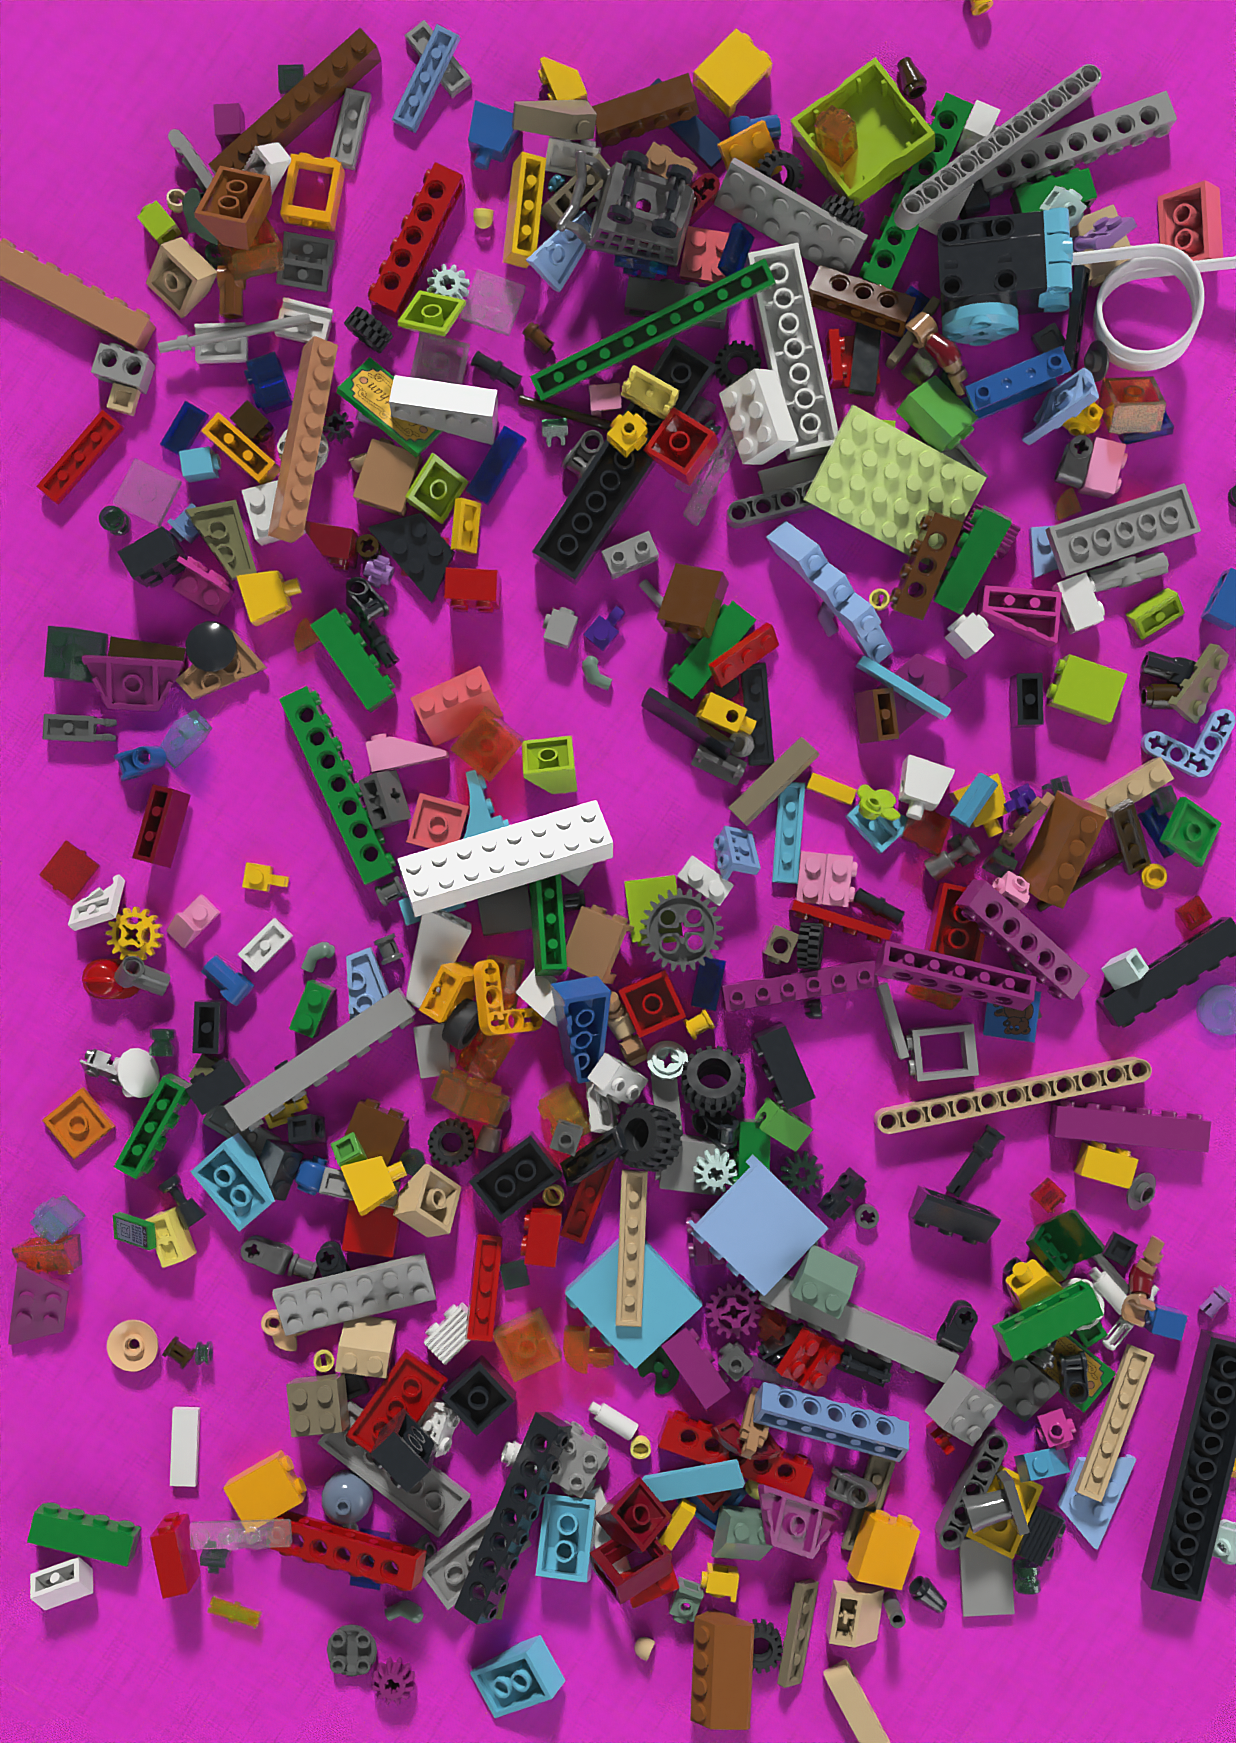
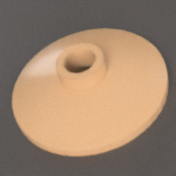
M140 1320L121 1322L111 1331L107 1340L109 1358L118 1368L125 1371L135 1372L146 1368L153 1362L158 1353L159 1343L155 1331L147 1323ZM132 1339L138 1340L139 1347L132 1345Z

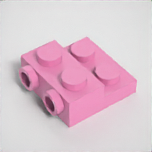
M800 851L795 900L803 903L848 907L849 902L853 903L855 888L850 887L851 877H856L857 862H853V856Z

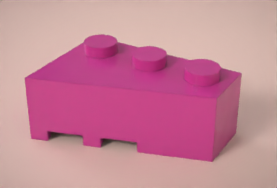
M985 585L978 593L977 615L1050 648L1058 642L1062 592Z

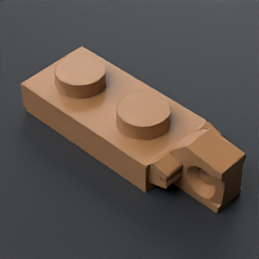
M1049 792L1042 799L1037 796L1028 807L1031 812L1027 816L1022 814L1013 825L1015 829L1006 830L999 844L1011 852L1055 800V796Z
M753 1386L749 1390L739 1432V1439L744 1441L741 1456L750 1460L752 1455L756 1453L757 1447L761 1448L769 1431V1426L753 1422L755 1395L759 1390Z

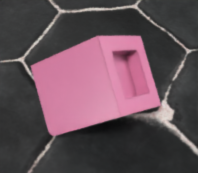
M620 383L589 385L592 416L602 417L601 411L621 409Z

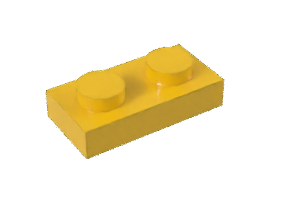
M465 498L455 499L451 539L452 550L467 554H477L481 503Z

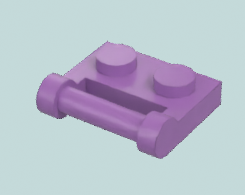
M1103 217L1093 224L1094 228L1084 236L1072 238L1073 251L1082 252L1085 249H1108L1136 228L1137 224L1133 217Z

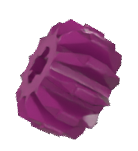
M391 1657L387 1659L386 1664L380 1662L377 1671H374L372 1676L374 1681L372 1691H378V1700L385 1697L386 1705L391 1700H394L397 1705L400 1704L401 1698L407 1700L410 1697V1691L414 1690L415 1687L413 1681L415 1679V1671H409L411 1667L410 1662L404 1665L401 1664V1657L397 1659V1662H394Z

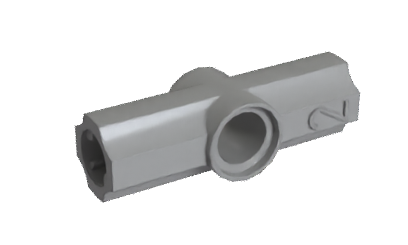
M1162 551L1136 558V556L1114 562L1113 565L1090 570L1087 572V576L1093 579L1096 587L1095 592L1117 586L1119 588L1128 587L1140 583L1144 579L1168 573L1169 563L1167 556Z

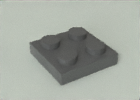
M1028 1357L1020 1361L1013 1362L1010 1360L986 1384V1390L1024 1423L1060 1389L1059 1383L1040 1367L1032 1363V1360Z

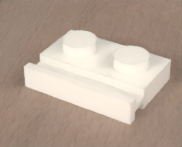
M283 297V305L278 319L309 314L311 324L275 331L276 336L307 343L313 336L328 340L332 316H334L333 309Z
M245 322L194 324L196 335L247 326ZM248 337L196 346L195 361L198 364L248 362Z

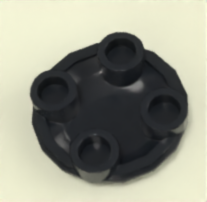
M206 621L196 625L190 631L186 640V653L190 662L196 668L205 672H216L226 668L238 653L233 633L226 625L216 621Z

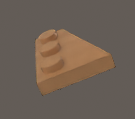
M231 629L230 631L236 640L238 653L226 668L216 672H205L192 664L175 681L191 699L196 700L263 671L267 667L238 634Z

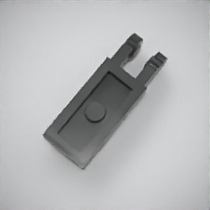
M44 714L42 739L76 742H116V736L112 734H96L97 725L106 727L116 726L117 720L102 719L95 716Z

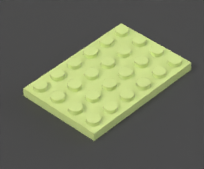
M852 405L803 500L898 551L911 556L909 549L912 541L918 539L921 531L919 524L923 515L928 514L930 509L963 522L987 477ZM935 533L930 536L928 540L929 546H934L939 542V534ZM924 558L920 561L921 563L929 566L928 558Z

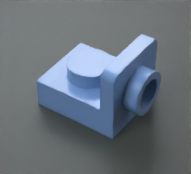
M191 503L186 509L195 508L196 506ZM185 510L175 520L170 518L167 521L173 527L170 532L179 541L185 539L192 544L200 535L186 515Z

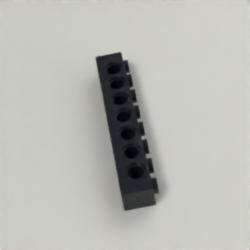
M535 1412L454 1606L457 1611L475 1624L491 1622L497 1615L498 1604L508 1588V1580L511 1573L519 1562L518 1556L521 1549L529 1538L528 1532L539 1514L540 1503L549 1490V1482L553 1472L559 1466V1458L563 1448L569 1442L572 1426L550 1412Z

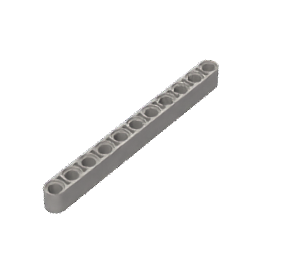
M1092 64L1083 65L906 194L894 215L896 225L904 230L914 228L1086 101L1101 80L1102 75L1099 68Z

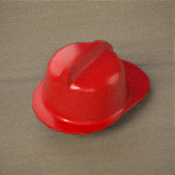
M122 959L93 960L83 971V987L94 998L126 999L137 994L141 988L135 986L125 988L118 985L115 981L114 975L123 962Z

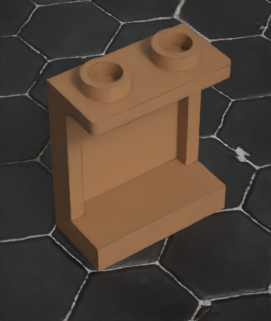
M372 438L353 497L358 503L405 517L408 509L405 496L414 482L419 464L422 465L423 458L421 454L415 458L406 449L394 446L395 443L389 439L380 438V440Z
M595 904L592 907L582 906L566 945L567 967L588 977L598 976L603 983L613 984L617 974L611 972L626 932H633L634 926L627 924L628 919L623 916L614 914L612 917L606 914L607 909Z

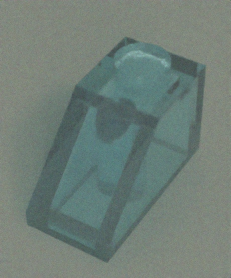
M193 710L172 724L159 747L164 749L166 760L175 769L205 741L212 727L205 718L196 710Z

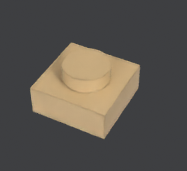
M113 382L107 408L134 416L141 392L138 389Z

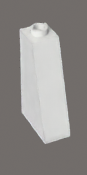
M442 909L421 915L406 999L409 1000L410 1004L420 1008L441 964L456 961L471 933V923Z

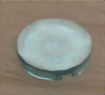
M1224 984L1210 987L1198 999L1196 1010L1200 1023L1209 1032L1223 1036L1235 1034L1236 987Z

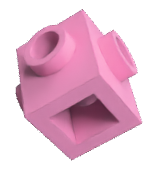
M1010 871L1002 878L998 877L992 884L1019 911L1029 901L1030 883Z

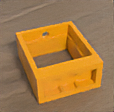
M308 153L291 154V162L288 167L280 211L286 224L335 232L345 177L342 163L331 157L319 159L314 158V156ZM299 169L332 174L326 211L292 205Z
M467 961L441 964L419 1011L437 1022L443 1023L448 1020L453 1010L461 1001L466 998L473 1000L476 994L474 966ZM437 987H440V993L436 991Z

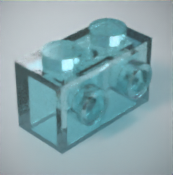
M62 1195L57 1199L52 1197L47 1202L44 1201L33 1212L35 1217L31 1220L30 1224L34 1227V1232L38 1236L46 1238L53 1244L68 1235L86 1215L65 1195Z

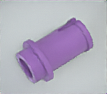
M1221 1285L1217 1288L1214 1287L1215 1291L1199 1306L1211 1318L1214 1317L1216 1312L1226 1302L1230 1303L1229 1299L1232 1297Z

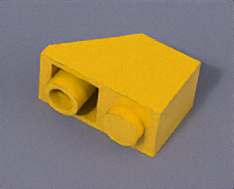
M546 57L539 59L540 70H537L542 86L547 85L550 93L547 94L548 100L587 99L588 101L587 92L578 70Z

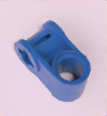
M141 746L114 755V759L118 761L122 773L120 776L121 781L135 779L143 776L145 773L163 767L166 763L164 749L159 746Z

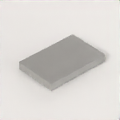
M965 1536L958 1547L963 1617L1015 1614L1012 1559Z

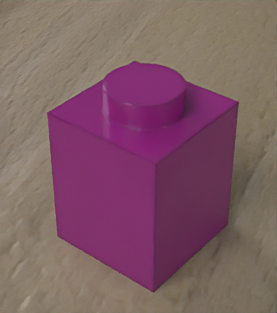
M239 103L213 105L215 136L221 146L228 147L245 131V117Z

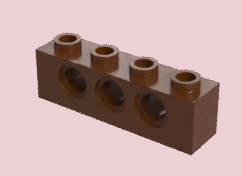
M822 265L819 266L809 288L812 307L860 322L901 338L906 330L905 325L912 317L916 302L915 297L909 296L906 293H900L883 285H877L857 276H851Z
M930 509L928 514L923 515L919 524L921 531L918 539L912 541L909 549L911 554L909 561L904 563L900 570V583L897 588L894 587L890 595V606L895 611L920 620L924 619L963 522ZM938 533L939 542L934 546H929L928 540L930 536ZM924 558H928L929 566L925 570H919V562ZM918 582L919 590L915 594H909V586L912 583Z

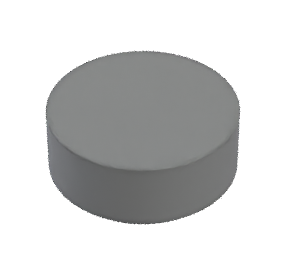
M738 731L729 737L735 742L731 751L733 756L746 757L751 754L754 748V740L751 735Z

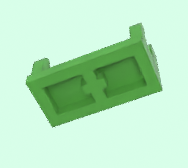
M767 1096L764 1100L765 1103L755 1116V1120L760 1122L764 1115H766L759 1128L796 1152L813 1129L802 1118L782 1105L779 1106L777 1102Z

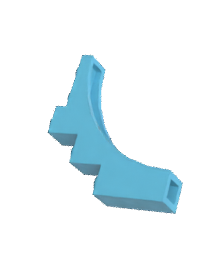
M477 770L466 772L470 792V814L463 839L510 826L508 819L503 820L501 815L492 818L491 813H494L495 810L491 798L486 799L483 789L487 788L484 775H478ZM409 897L400 900L399 904L405 924L411 925L420 922L421 916H414ZM464 902L442 910L452 912L465 908L467 905Z

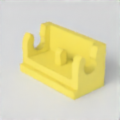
M633 365L627 382L623 383L621 396L664 420L678 400L679 390Z
M178 1206L145 1219L155 1223V1249L162 1268L185 1261L197 1253L189 1229H184L175 1211Z

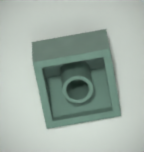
M813 1244L807 1251L790 1285L789 1291L793 1297L839 1319L851 1296L858 1266Z
M721 1505L711 1556L715 1558L760 1561L773 1548V1546L767 1545L765 1541L761 1508Z

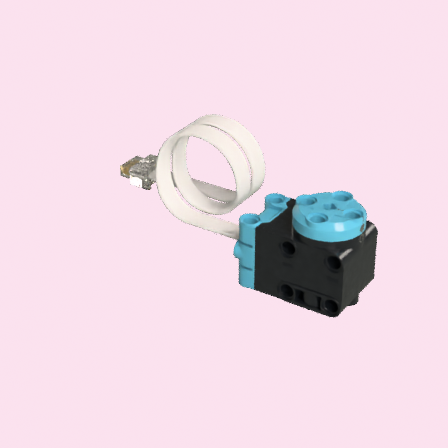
M1062 207L1044 211L975 217L945 222L939 227L937 233L942 335L953 342L969 344L971 346L987 345L992 341L1002 339L1019 331L1018 315L1062 312L1069 309V292L1073 290L1072 265L1130 259L1114 268L1101 285L1093 317L1095 340H1100L1107 346L1109 361L1114 365L1131 371L1156 370L1177 360L1192 341L1204 307V287L1200 272L1236 268V256L1193 261L1183 251L1165 244H1146L1073 253L1072 237L1070 238L1069 210ZM1175 275L1183 283L1191 301L1192 322L1189 330L1177 342L1162 349L1143 351L1122 345L1110 334L1103 319L1102 305L1115 288L1132 280Z

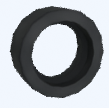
M469 998L461 1001L453 1010L443 1028L442 1039L459 1050L465 1048L480 1030L476 1002Z

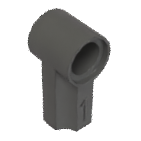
M136 956L125 958L114 975L115 981L122 987L129 988L135 986L159 996H163L171 978L170 974L144 965V962Z

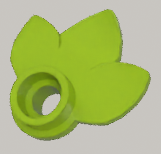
M866 784L859 787L857 795L861 800L858 810L863 817L875 820L881 816L890 821H895L901 817L900 813L893 808L896 798L891 792L885 789L874 791Z

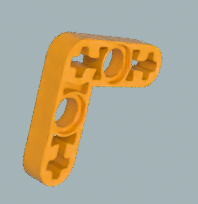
M488 959L475 964L473 973L479 1026L482 1033L490 1036L538 1030L542 1025V1016L533 1008L504 1010L500 971L497 963L494 960ZM488 991L492 994L491 1004L486 999ZM510 1015L514 1018L513 1028L508 1023ZM530 1017L531 1022L524 1023V1018ZM498 1020L499 1025L491 1026V1021Z

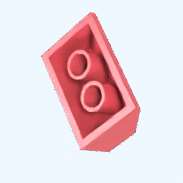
M1204 180L1158 196L1160 244L1170 245L1183 251L1193 261L1223 258L1219 187Z
M481 666L410 698L434 747L504 716Z

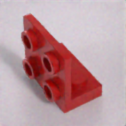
M829 329L825 338L829 389L849 388L854 335L839 336V329ZM879 360L876 385L880 384Z

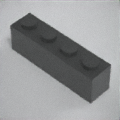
M645 275L629 276L624 315L647 318L704 289V287H700L699 284L692 282L685 283V285L677 284L671 279L650 280ZM727 310L695 326L724 330Z

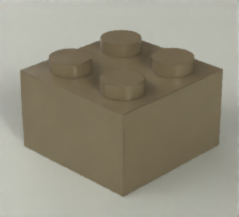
M345 1373L295 1378L286 1384L291 1437L343 1432L350 1425Z

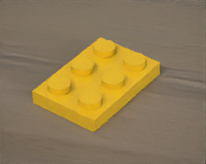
M1000 1465L997 1472L1006 1470L1014 1480L1028 1525L1043 1486L1034 1481L1021 1483L1018 1473ZM996 1474L987 1493L1000 1490ZM1010 1519L988 1526L974 1534L969 1527L965 1535L1011 1559L1014 1558L1023 1535L1020 1536L1017 1533Z

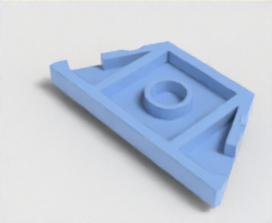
M1084 367L1049 391L1041 408L1033 418L1037 425L1033 430L1023 435L1022 441L1031 445L1053 429L1060 428L1072 416H1078L1084 408L1098 400L1099 394L1092 373Z
M1132 1455L1117 1458L1102 1502L1075 1491L1086 1457H1077L1059 1499V1507L1093 1548L1097 1550L1136 1462V1458Z

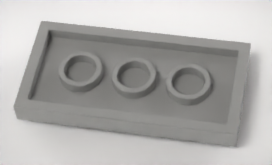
M495 1508L425 1561L423 1577L447 1610L456 1604ZM529 1538L525 1545H523L520 1554L532 1545Z

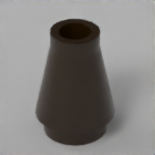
M910 57L901 59L897 67L903 94L908 96L909 99H916L927 90V80L914 65Z

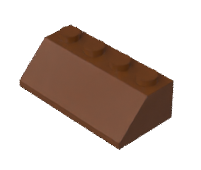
M1057 790L1055 800L1050 805L1018 876L1030 883L1029 892L1051 905L1061 909L1064 908L1107 818L1106 809Z
M715 1608L695 1617L691 1721L708 1729L715 1730L750 1729L754 1624Z

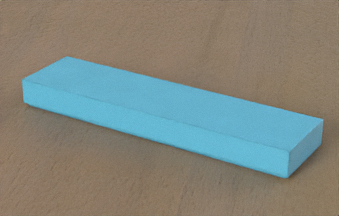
M862 656L855 666L885 686L893 687L895 692L940 720L947 718L951 711L948 706L867 656Z
M792 782L778 795L772 882L798 884L805 783Z
M737 1459L645 1475L642 1478L660 1502L743 1488L745 1485Z

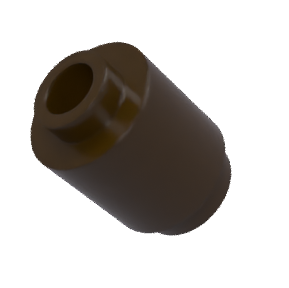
M1149 684V686L1142 688L1141 704L1149 709H1173L1167 702L1172 696L1177 697L1181 689H1178L1176 684Z

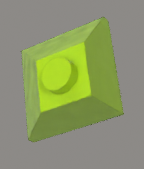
M419 290L397 321L398 326L426 335L446 336L466 306V300Z
M572 735L521 741L523 776L525 779L551 794L578 791Z

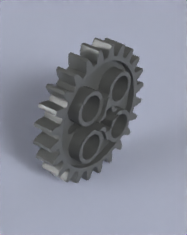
M678 888L677 895L675 896L668 890V898L666 899L659 894L660 903L656 904L650 901L654 909L652 911L644 910L649 918L640 921L647 925L646 929L640 930L641 934H647V938L642 940L641 943L650 944L646 953L654 951L656 954L653 957V961L655 962L659 958L663 959L661 963L663 968L668 962L671 963V971H674L676 966L680 965L682 972H685L686 965L688 964L695 970V962L697 961L704 966L703 957L707 956L712 959L713 956L709 951L711 949L719 950V947L714 944L715 940H723L721 936L716 935L717 931L724 929V927L716 925V922L722 919V917L713 916L717 907L708 908L709 898L703 902L700 901L702 895L700 892L695 897H692V889H689L686 895H683L681 888ZM665 910H671L675 914V921L670 925H665L661 922L660 917ZM689 910H699L701 919L698 923L691 924L687 921L686 915ZM681 922L684 927H704V931L685 932L684 937H679V933L658 932L660 928H677ZM699 935L702 939L701 947L695 950L689 948V937ZM666 936H672L676 939V947L673 950L667 951L663 949L662 940Z

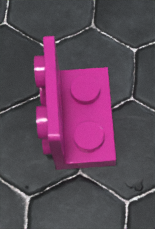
M179 556L177 561L184 565L186 569L173 589L219 617L234 593L228 587L230 582L212 570L207 573L209 569L190 556L187 560Z

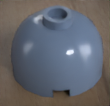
M341 1470L334 1473L326 1482L322 1491L321 1505L325 1515L339 1525H351L359 1522L368 1513L372 1504L373 1488L352 1470Z

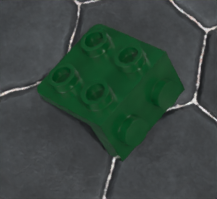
M1073 1209L1037 1224L1025 1242L1057 1282L1066 1279L1074 1264L1096 1256L1105 1249L1103 1243L1079 1213Z

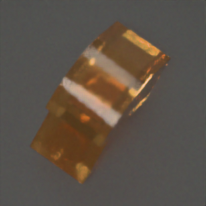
M565 1325L563 1353L567 1363L574 1370L587 1374L588 1364H593V1367L607 1368L608 1365H614V1348L589 1347L590 1326Z

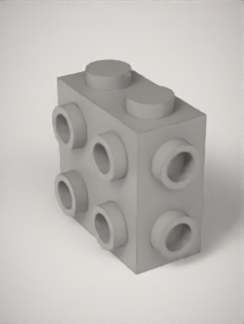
M564 1420L572 1426L569 1434L570 1439L563 1448L559 1458V1466L553 1472L549 1483H557L569 1496L573 1497L576 1495L582 1498L585 1491L589 1493L596 1482L594 1476L598 1470L603 1471L610 1459L607 1456L608 1446L601 1437L597 1435L592 1437L584 1432L585 1429L577 1422L572 1421L570 1423Z

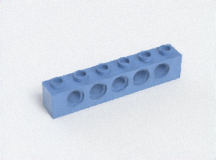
M763 1382L755 1395L754 1423L900 1462L909 1450V1422L900 1420L897 1417L878 1414L872 1410L860 1409L847 1403H838L825 1397L809 1395L800 1390L780 1387L774 1383Z

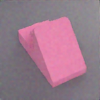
M199 895L182 913L175 915L166 931L183 948H186L221 912L204 895Z

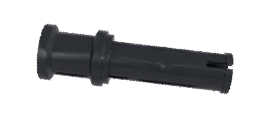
M986 1124V1130L978 1142L974 1141L972 1144L973 1151L949 1185L946 1186V1189L952 1194L954 1193L958 1198L986 1158H992V1152L1001 1140L1004 1141L1006 1138L988 1124Z

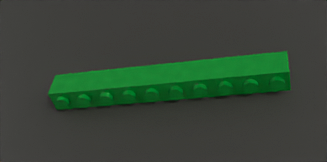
M764 258L530 376L541 401H545L775 286L776 282L767 261Z

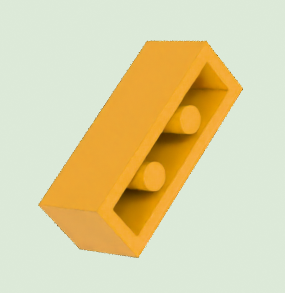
M219 412L201 430L212 443L260 485L271 482L279 474V466Z

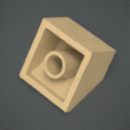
M180 237L160 245L146 284L183 318L210 292L217 276V271Z
M425 1164L400 1190L393 1215L426 1237L450 1234L461 1186L429 1164Z
M366 1316L345 1321L338 1346L335 1372L386 1379L391 1367L397 1320Z

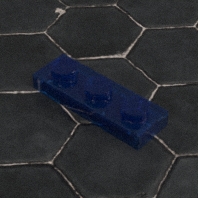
M504 425L466 489V493L488 506L527 439Z

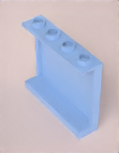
M752 1154L746 1161L750 1168L696 1224L691 1219L689 1224L694 1229L691 1232L692 1235L700 1243L703 1244L707 1241L711 1245L709 1251L718 1260L722 1257L728 1261L726 1267L735 1276L741 1274L746 1278L743 1283L752 1292L758 1290L765 1296L829 1228Z

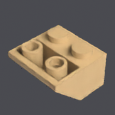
M833 1580L826 1624L829 1644L858 1647L877 1640L884 1587Z

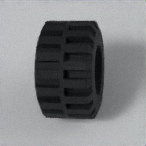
M706 1046L704 1051L701 1048L697 1049L696 1055L691 1053L688 1056V1062L685 1061L681 1074V1091L686 1104L690 1103V1108L693 1111L698 1109L700 1115L705 1116V1113H710V1117H715L717 1113H720L722 1117L726 1115L727 1110L730 1112L736 1110V1105L741 1104L742 1097L745 1095L746 1086L744 1063L740 1064L741 1058L738 1055L733 1057V1051L730 1049L723 1051L721 1046H717V1049H712V1046ZM715 1074L723 1077L728 1083L723 1087L713 1089L704 1086L700 1079L704 1076Z
M636 1103L633 1107L627 1108L626 1114L621 1115V1121L616 1125L622 1128L629 1149L619 1156V1159L623 1160L622 1163L629 1167L652 1172L663 1171L667 1169V1165H672L674 1162L673 1158L679 1154L678 1148L682 1146L680 1137L683 1136L682 1130L679 1129L681 1123L676 1119V1114L670 1112L669 1109L647 1103Z

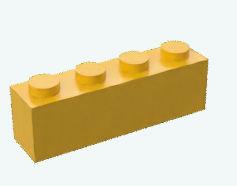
M521 152L513 163L503 263L527 268L530 264L526 259L537 250L546 158Z

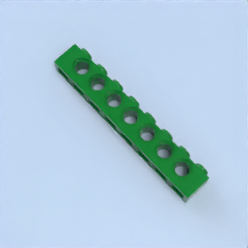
M947 92L942 102L936 101L931 116L935 118L932 125L927 124L935 133V146L940 152L932 151L915 163L911 171L908 169L905 171L900 182L904 186L901 194L895 193L889 206L893 209L890 217L885 215L879 229L883 234L880 240L875 238L869 251L873 255L870 263L864 262L859 273V277L863 278V280L892 289L919 229L918 225L910 230L899 228L894 222L895 212L906 194L948 164L974 104ZM946 123L950 129H944L940 124ZM926 169L930 175H922L919 170ZM888 238L897 239L899 244H890ZM885 261L889 267L881 268L877 262Z
M306 686L280 698L281 705L364 885H369L395 873L394 866L397 865L391 851L387 853L383 843L386 842V839L381 829H373L367 807L361 798L363 794L359 782L355 783L351 776L354 773L353 767L348 759H343L340 752L344 750L338 736L333 737L330 730L333 724L328 714H323L319 707L322 704V700L316 690L312 691L311 688ZM308 709H312L314 712L313 719L310 722H304L302 718L303 713ZM322 732L325 737L324 742L316 746L313 743V737L316 733ZM329 755H333L335 765L330 769H326L324 759ZM339 778H343L346 782V787L341 792H337L334 788V783ZM349 801H354L357 806L356 812L352 815H348L345 812V805ZM360 824H364L367 827V834L363 838H358L355 833L356 827ZM370 847H375L378 851V857L375 861L371 862L366 857V851Z

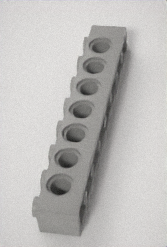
M1167 91L1033 139L980 178L981 185L989 199H993L1003 194L1005 190L1010 188L1015 190L1017 186L1035 179L1041 181L1057 171L1061 173L1073 169L1076 164L1081 162L1089 164L1106 153L1114 155L1125 146H1138L1144 143L1147 138L1153 136L1156 138L1163 137L1171 131V127L1177 120ZM1141 119L1147 120L1149 125L1144 124ZM1117 127L1124 129L1126 133H1120ZM1093 136L1099 137L1102 142L1095 141ZM1069 145H1075L1078 151L1072 150ZM1045 154H1052L1055 160L1048 159ZM1021 162H1027L1031 168L1023 167ZM997 171H1004L1007 177H1001Z

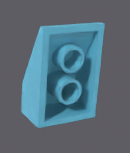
M239 1133L224 1141L190 1171L238 1231H241L275 1201L255 1152Z
M554 1494L545 1495L535 1576L586 1583L591 1579L592 1563L589 1553L594 1550L596 1500Z
M541 1635L516 1644L470 1672L494 1718L552 1699L566 1681Z

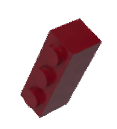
M155 784L152 785L132 856L133 859L171 868L191 797L190 794Z

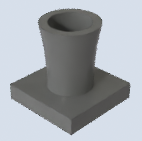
M1006 1470L996 1472L1000 1490L979 1495L961 1496L965 1514L973 1534L1010 1519L1012 1526L1020 1536L1030 1533L1014 1480Z

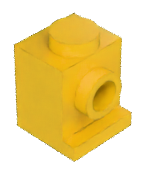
M707 1562L706 1572H701L700 1588H705L706 1593L713 1597L723 1598L724 1596H730V1602H736L739 1582L738 1567Z

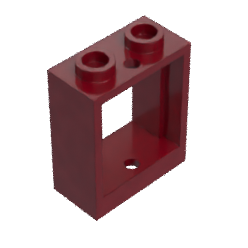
M657 1536L646 1549L654 1560L625 1579L622 1578L612 1564L634 1550L611 1539L589 1553L593 1571L620 1605L672 1572V1554L666 1545L662 1546Z

